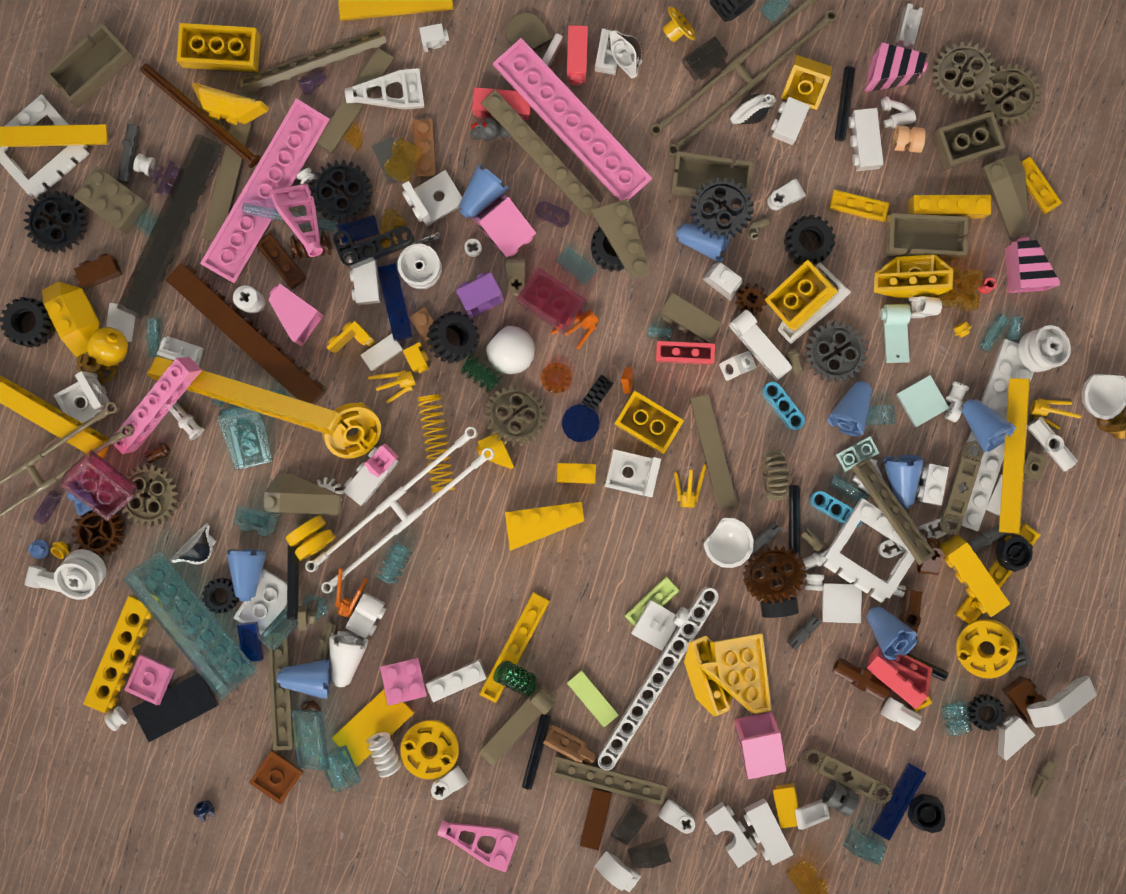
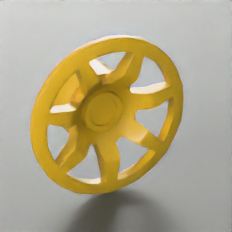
M669 6L668 13L672 20L663 27L667 37L673 42H676L683 35H686L691 40H695L696 34L689 21L679 10Z

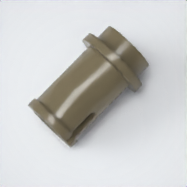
M798 350L786 353V359H789L793 375L804 372L805 370L799 356L801 353H798Z
M809 527L800 535L813 547L812 550L818 552L825 545L824 539H820Z

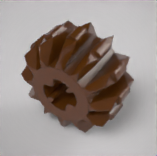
M750 283L746 284V289L741 286L739 288L741 293L735 294L737 298H740L735 301V304H741L738 310L741 311L743 308L749 312L751 310L753 316L756 315V310L762 312V306L767 305V302L762 299L768 297L767 294L761 295L764 288L762 287L757 290V283L753 285V288H751ZM750 295L751 298H755L753 304L751 303V301H747V298Z

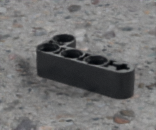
M405 226L398 227L359 244H355L352 236L343 230L336 232L333 237L342 263L351 269L404 249L406 246L413 244L415 239L411 230ZM403 233H406V234H407V236H406L407 239H406V240H403V239H402V237H403L402 234H403ZM345 236L348 237V242L345 245H340V239ZM385 240H391V245L388 248H383L382 243ZM373 247L372 254L366 256L364 254L365 249ZM350 254H354L355 260L352 263H347V257Z

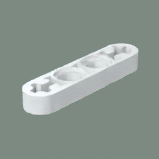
M935 519L917 527L918 530H926V539L929 537L940 538L947 534L939 530L933 532L930 530L938 527L937 523L939 522L940 524L941 519ZM946 522L947 528L950 529L949 523ZM891 539L880 542L877 548L879 555L885 558H891L906 552V549L897 543L894 544ZM885 544L887 546L896 545L897 547L890 549L889 554L883 552V549H885Z

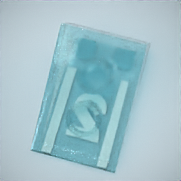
M240 406L220 410L217 420L235 470L273 461L262 413Z

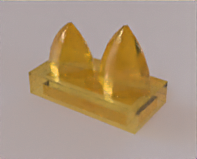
M387 209L384 211L379 235L407 225L405 220L396 213L397 210ZM385 240L382 243V247H390L391 240Z

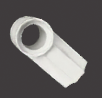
M29 565L24 585L61 592L55 584L54 572L46 571L47 569L43 567Z
M888 697L880 712L886 718L894 722L897 721L914 731L921 723V715L904 707L902 703L891 697Z

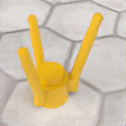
M406 370L368 376L369 380L397 377L398 380L376 387L377 391L398 384L401 388L405 387L386 400V403H390L404 393L413 390L411 386L416 385L411 371L406 372Z
M1039 398L1032 402L1030 414L1034 415V419L1041 416L1049 426L1060 430L1061 427L1043 416H1047L1049 412L1081 418L1080 414L1050 408V405H1047H1071V401Z
M706 464L703 465L695 495L692 492L693 470H689L687 491H683V495L681 493L678 473L674 472L677 501H680V507H695V502H698L704 479Z

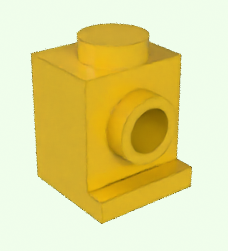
M420 342L403 350L413 372H419V374L429 369L426 362L429 358L425 350H420L423 348Z

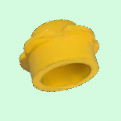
M967 321L956 325L953 328L954 335H959L960 338L970 333L969 329L972 325L969 326Z
M63 541L54 542L52 544L53 547L50 549L52 554L60 559H63L70 553L68 550L69 546Z

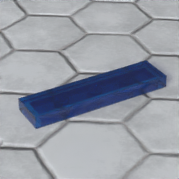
M397 264L377 267L393 340L399 341L411 338L413 334Z
M908 762L892 791L891 800L886 802L871 829L873 832L890 841L927 774L925 771Z

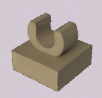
M300 605L298 609V630H306L308 624L316 623L317 611L308 612L307 605Z

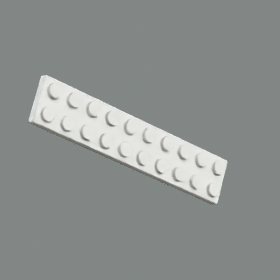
M1007 339L1002 340L981 400L983 404L1005 419L1007 418L1009 378L1030 379L1031 382L1034 371H1030L1022 363L1018 352L1019 344ZM972 430L970 431L967 443L977 441ZM1005 442L990 452H984L965 517L961 524L962 527L979 531L1004 459ZM971 445L968 451L969 454L976 456L978 448L975 445ZM964 482L958 485L961 493L966 491L967 487L964 486ZM948 519L949 522L955 524L953 519Z

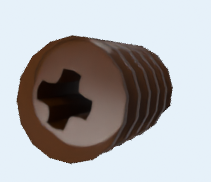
M322 231L320 244L323 252L320 255L324 256L326 251L328 255H332L330 236H326L325 232ZM292 235L290 248L293 260L295 255L298 259H301L303 254L306 258H309L310 256H308L305 246Z

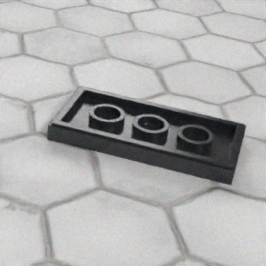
M199 672L167 689L160 705L144 701L131 709L148 742H151L219 705L202 672Z

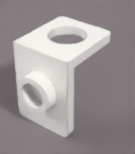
M750 351L736 355L719 364L726 381L757 368ZM727 364L733 367V374L727 372Z

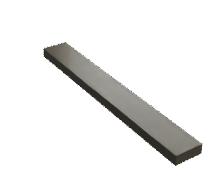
M239 91L240 96L259 100L257 95L243 94V92ZM254 120L247 124H231L229 133L246 148ZM228 145L225 146L202 237L209 241L215 239L231 211L244 160Z

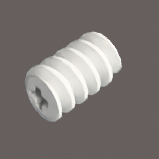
M251 286L238 287L233 294L235 305L247 313H257L264 309V296Z
M387 732L376 733L366 741L370 744L368 749L372 751L371 757L375 758L373 760L374 764H378L376 769L380 771L379 776L382 778L394 774L401 767L398 754L392 740H390V734Z

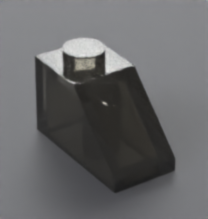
M630 801L610 835L628 845L638 834L647 819V811Z
M664 837L627 849L633 868H654L671 862Z

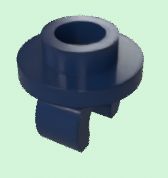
M209 800L200 801L196 804L193 813L202 822H205L206 814H210L212 818L214 817V808Z

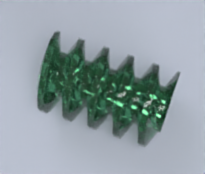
M471 353L462 366L461 374L464 375L468 372L467 379L474 377V384L480 381L479 387L487 386V393L494 390L504 375L497 377L498 370L491 373L492 366L490 365L485 369L486 362L483 361L478 364L479 357L472 359L473 353Z
M503 661L494 672L493 677L496 683H500L502 686L522 694V696L531 695L536 688V676L532 672L513 664L511 661Z

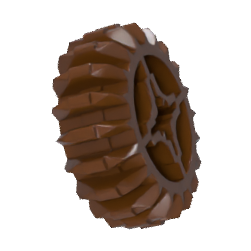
M101 506V508H93L92 512L88 511L84 515H80L81 519L76 518L75 522L78 525L72 526V529L76 530L72 537H77L74 544H80L78 550L92 551L100 558H103L105 554L110 556L112 551H117L118 547L116 545L120 546L123 544L119 539L125 538L121 531L126 530L125 527H120V524L124 521L117 520L119 514H113V509L107 510L106 506ZM96 516L103 517L96 525L89 523ZM109 524L112 528V534L108 530ZM86 531L89 533V539H87ZM101 539L109 541L101 548L95 546Z

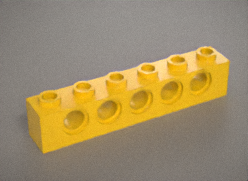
M136 595L128 596L83 705L103 713L115 708L118 701L116 696L125 685L124 677L132 668L133 663L131 660L140 649L139 641L145 636L148 629L146 627L147 622L152 619L155 613V609H153L155 603ZM134 614H137L140 618L138 623H135L133 620ZM127 631L132 635L131 641H128L125 637ZM119 649L124 652L125 656L123 659L118 656ZM112 667L117 671L116 677L112 676L110 672ZM104 685L109 688L108 695L103 691Z

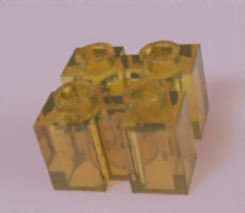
M950 266L954 270L953 289L935 296V298L941 300L943 308H951L956 305V310L969 312L978 310L980 294L976 293V288L982 286L984 271L967 269L960 273V267Z

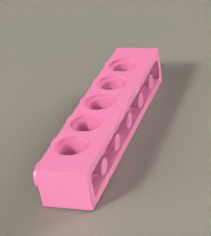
M190 357L176 358L122 425H131L134 428V434L130 437H124L113 445L122 454L137 451L202 371L201 368ZM128 428L125 429L126 434H129Z

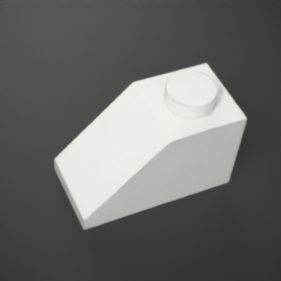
M1014 714L1006 717L1005 722L1003 721L1002 726L999 727L998 755L1006 761L1035 736L1022 719Z

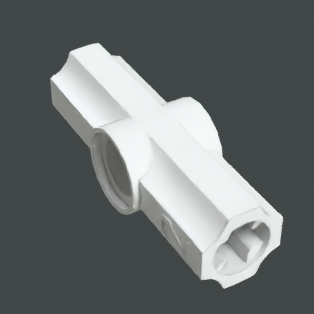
M1041 416L1028 424L1027 429L1040 443L1041 449L1052 457L1062 471H1067L1077 463L1078 460L1064 445L1063 439L1053 432ZM1051 439L1055 442V447L1053 449L1049 446V441Z

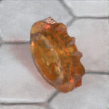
M561 363L549 364L542 371V385L551 393L564 392L570 386L571 373ZM552 371L556 373V375L564 374L559 379L561 384L560 386L555 381L549 383V381H551V379L553 378Z

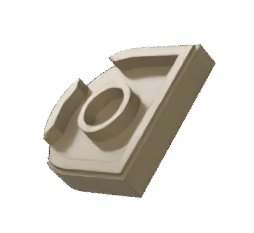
M520 13L514 16L508 24L507 37L511 46L522 38L534 51L552 41L543 22L534 14Z

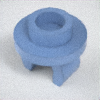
M35 540L28 549L32 557L36 559L45 558L50 550L48 543L44 540Z

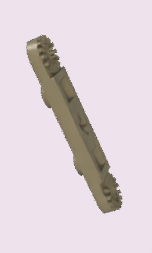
M970 441L963 447L940 521L942 531L947 534H955L961 529L984 454L978 441ZM971 445H975L978 448L976 456H971L968 452ZM964 482V486L967 489L961 493L958 485ZM948 519L955 521L956 525L952 530H949L946 526Z
M808 748L804 751L802 759L809 768L878 803L885 804L891 800L892 791L885 783L816 748ZM810 753L817 754L818 759L815 763L808 762L807 758ZM848 771H850V775L852 776V778H847L845 781L843 773H848ZM878 789H886L887 794L884 798L877 797Z

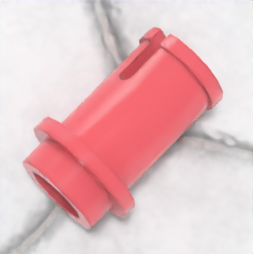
M992 277L980 280L977 285L979 292L982 294L991 292L997 286V283H993L996 280Z

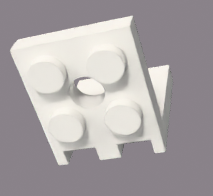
M446 170L414 189L409 181L402 185L404 188L402 192L409 206L414 205L412 210L419 222L423 221L426 227L458 209L462 199ZM437 192L445 194L442 201L434 199V195Z
M81 371L75 375L78 382L58 392L54 397L64 413L82 423H86L95 417V414L103 410L110 400L106 395L105 387L101 386L97 379V373ZM80 397L86 401L83 408L77 406V400Z
M613 449L605 487L653 497L661 459L644 457ZM625 467L633 469L632 477L625 478L622 471Z

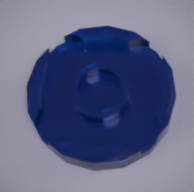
M578 404L570 407L562 418L563 432L574 442L582 443L589 441L599 430L600 421L598 414L586 405Z

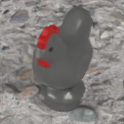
M486 118L481 122H475L471 125L473 130L470 132V136L475 140L490 141L498 136L502 139L510 136L495 119Z

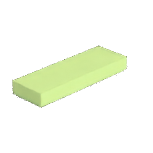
M666 576L624 616L635 626L650 600L663 607L680 590Z
M582 670L567 682L603 727L607 726L619 715Z

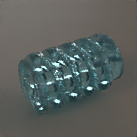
M394 541L392 542L396 546H389L392 554H385L389 560H382L385 567L378 568L382 574H375L377 578L389 584L399 582L396 576H402L403 574L399 569L406 568L402 562H409V558L406 555L413 554L409 548Z

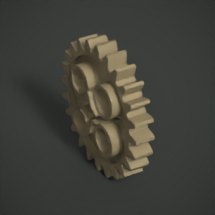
M961 41L960 47L953 43L952 50L946 47V54L943 52L939 53L940 59L936 58V65L932 66V71H934L932 79H935L933 86H938L936 92L943 91L942 98L948 95L949 102L956 98V104H958L960 99H963L964 104H966L967 98L974 102L975 96L982 98L981 91L988 92L987 86L992 87V80L995 79L996 74L993 72L996 71V66H992L995 60L990 59L991 52L985 54L986 47L979 50V43L971 47V41H969L967 46H964V42ZM957 58L964 59L962 63H957L954 60ZM969 58H972V60L967 66V72H965L961 78L959 86L955 87V85L960 79V73L964 72ZM974 65H980L982 68L980 70H974L972 67ZM947 75L955 76L953 80H948L945 77ZM965 82H971L973 85L971 87H965L963 84Z
M1008 63L1005 69L1000 65L998 71L993 72L996 75L995 79L992 80V87L987 86L988 92L981 91L982 98L977 97L978 100H983L979 104V107H985L982 114L993 111L996 121H1001V126H1004L1006 122H1008L1009 127L1014 124V121L1017 125L1022 120L1026 122L1029 119L1028 116L1032 117L1035 114L1033 110L1039 108L1036 103L1042 100L1040 97H1037L1042 93L1041 90H1037L1041 84L1034 83L1037 76L1031 78L1030 74L1032 71L1030 70L1025 73V66L1019 70L1018 64L1011 68L1010 63ZM1008 79L1015 80L1016 85H1011ZM1021 85L1024 86V88L1018 90L1013 96L1007 97L998 105L995 104V102L1003 99L1006 94L1012 93ZM993 89L998 90L999 93H1000V96L994 95L993 92H992V90H993ZM1019 94L1025 95L1027 101L1021 100ZM1003 105H1008L1011 111H1005Z
M509 385L507 391L502 387L500 393L495 391L494 397L490 396L489 402L485 406L487 409H485L484 415L487 417L484 422H489L487 429H493L492 436L495 434L499 435L498 441L504 438L505 445L509 440L512 446L516 442L522 446L523 441L529 444L531 439L535 441L537 435L541 434V429L545 427L543 422L547 419L546 416H543L546 409H540L544 403L537 402L539 396L532 397L533 391L526 393V387L520 391L519 385L513 390L511 385ZM512 401H517L520 405H514ZM524 406H528V408H526V409H524V410H522V411L520 412V410H521ZM498 412H504L506 416L502 417ZM525 415H530L533 419L529 420ZM510 426H516L519 430L514 431Z
M144 464L143 467L141 465L136 466V470L130 469V474H124L126 481H120L123 488L117 489L119 492H122V495L117 496L118 499L123 501L119 506L125 507L122 513L128 512L127 519L134 518L133 523L140 522L141 526L148 524L150 527L154 526V523L160 525L161 520L163 522L168 521L167 516L171 517L174 515L171 510L178 509L174 503L180 502L176 495L181 494V492L175 491L179 484L173 485L172 483L176 478H169L171 472L163 473L164 467L157 469L156 464L151 467L149 464ZM140 479L144 482L143 488L139 486ZM158 483L162 485V492H159L157 489ZM137 498L141 502L140 507H137L135 504ZM155 502L159 505L158 511L154 509Z

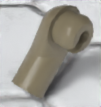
M765 217L752 221L746 232L747 238L752 241L757 240L760 229L770 226L769 218Z

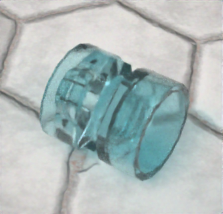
M964 702L951 703L940 708L943 719L947 721L944 725L948 736L963 735L972 731L970 719L966 718L968 711Z

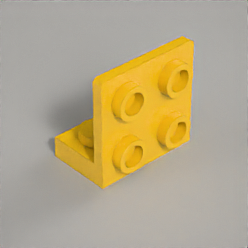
M354 321L353 323L348 322L342 328L343 332L339 336H333L328 341L329 345L326 348L336 354L353 337L363 346L367 344L371 347L376 341L360 324Z

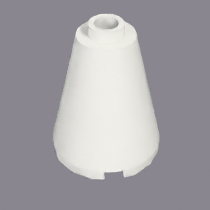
M338 631L337 635L330 634L331 681L335 686L345 687L351 683L368 646L367 638L361 639L358 634L349 631Z

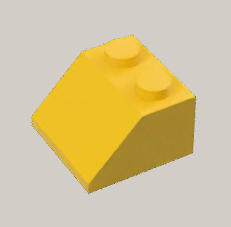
M796 55L781 98L787 100L788 97L810 105L809 108L817 110L830 80L832 66Z

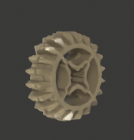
M781 449L765 450L762 456V475L766 496L769 500L774 501L786 499L789 481L784 452Z

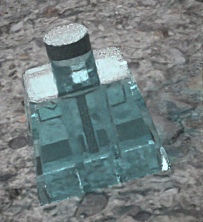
M851 827L843 845L853 855L877 865L881 864L887 848L884 841Z

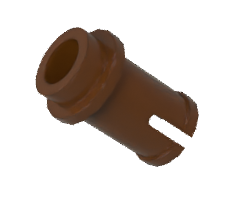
M159 443L156 448L144 453V457H147L145 458L146 461L152 464L163 456L167 457L170 453V448L166 443Z

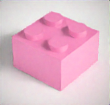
M418 658L380 667L388 706L427 696Z

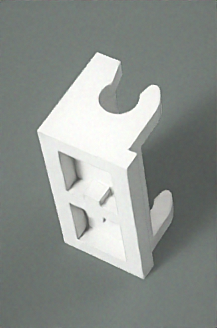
M908 3L902 12L895 46L913 50L922 17V7L919 10H914L913 4Z
M602 28L595 71L615 75L617 63L611 51L610 32L612 31Z
M167 336V338L163 337L157 355L172 360L190 357L199 366L205 348Z

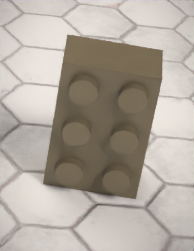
M993 111L939 128L932 134L944 170L997 154L1005 148Z
M98 166L94 168L74 195L76 199L126 235L150 205Z

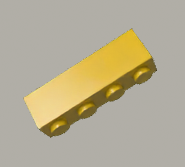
M914 195L908 200V214L984 219L991 214V195Z

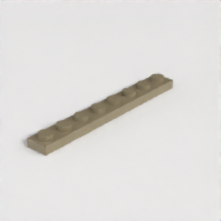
M382 28L240 78V88L243 94L254 93L259 88L273 86L281 80H290L295 75L309 73L317 67H326L331 62L345 60L348 56L354 54H362L367 49L379 48L384 43H387Z
M496 90L481 102L483 107L585 217L600 204Z

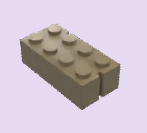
M103 23L89 33L97 42L96 45L85 37L44 73L77 108L134 59L132 54Z
M677 151L670 194L692 197L697 195L696 189L702 190L703 183L708 186L709 180L716 183V178L718 177L720 182H723L726 177L728 183L732 179H734V185L741 182V190L747 187V193L745 194L747 195L750 192L753 162L736 160L733 168H731L732 159ZM721 193L715 195L718 198L724 197Z
M891 213L886 217L884 255H937L939 258L961 259L967 256L968 238L963 237L968 234V217Z

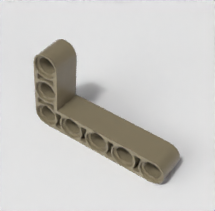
M541 683L481 747L478 753L493 766L541 713L545 715L554 706L556 695Z

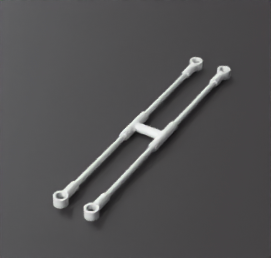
M468 427L465 433L454 442V445L423 471L375 508L374 512L326 552L321 553L314 560L308 561L305 565L308 572L316 571L319 565L329 557L328 555L377 514H381L391 506L402 521L387 536L343 571V580L348 573L395 534H399L423 514L426 508L473 469H477L486 460L493 459L495 456L494 450L485 448L482 451V455L474 460L471 466L423 506L407 515L396 500L456 448H460L469 439L477 437V429ZM470 429L474 430L473 436H470L468 433ZM487 450L491 452V456L489 458L485 455ZM310 563L314 564L313 570L310 568ZM338 575L322 584L321 589L324 593L334 591L338 582ZM327 584L330 585L329 591L326 589Z

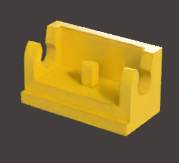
M795 782L775 786L773 794L780 828L798 826L795 809L800 808Z

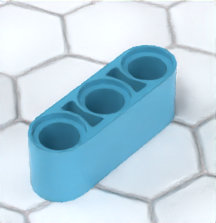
M769 382L764 385L762 396L785 426L790 430L802 428L805 424V418L782 387L776 382ZM768 386L775 388L776 394L774 396H770L767 393ZM780 401L787 403L788 408L786 411L779 409ZM793 416L799 419L797 427L791 424L790 420Z
M814 491L808 498L809 504L813 508L843 525L853 511V508L823 491ZM818 494L823 498V502L820 505H817L814 501L815 496ZM834 504L839 506V513L836 515L831 512ZM860 520V522L858 523V525L856 526V528L859 527V526L862 524V521H861V520Z

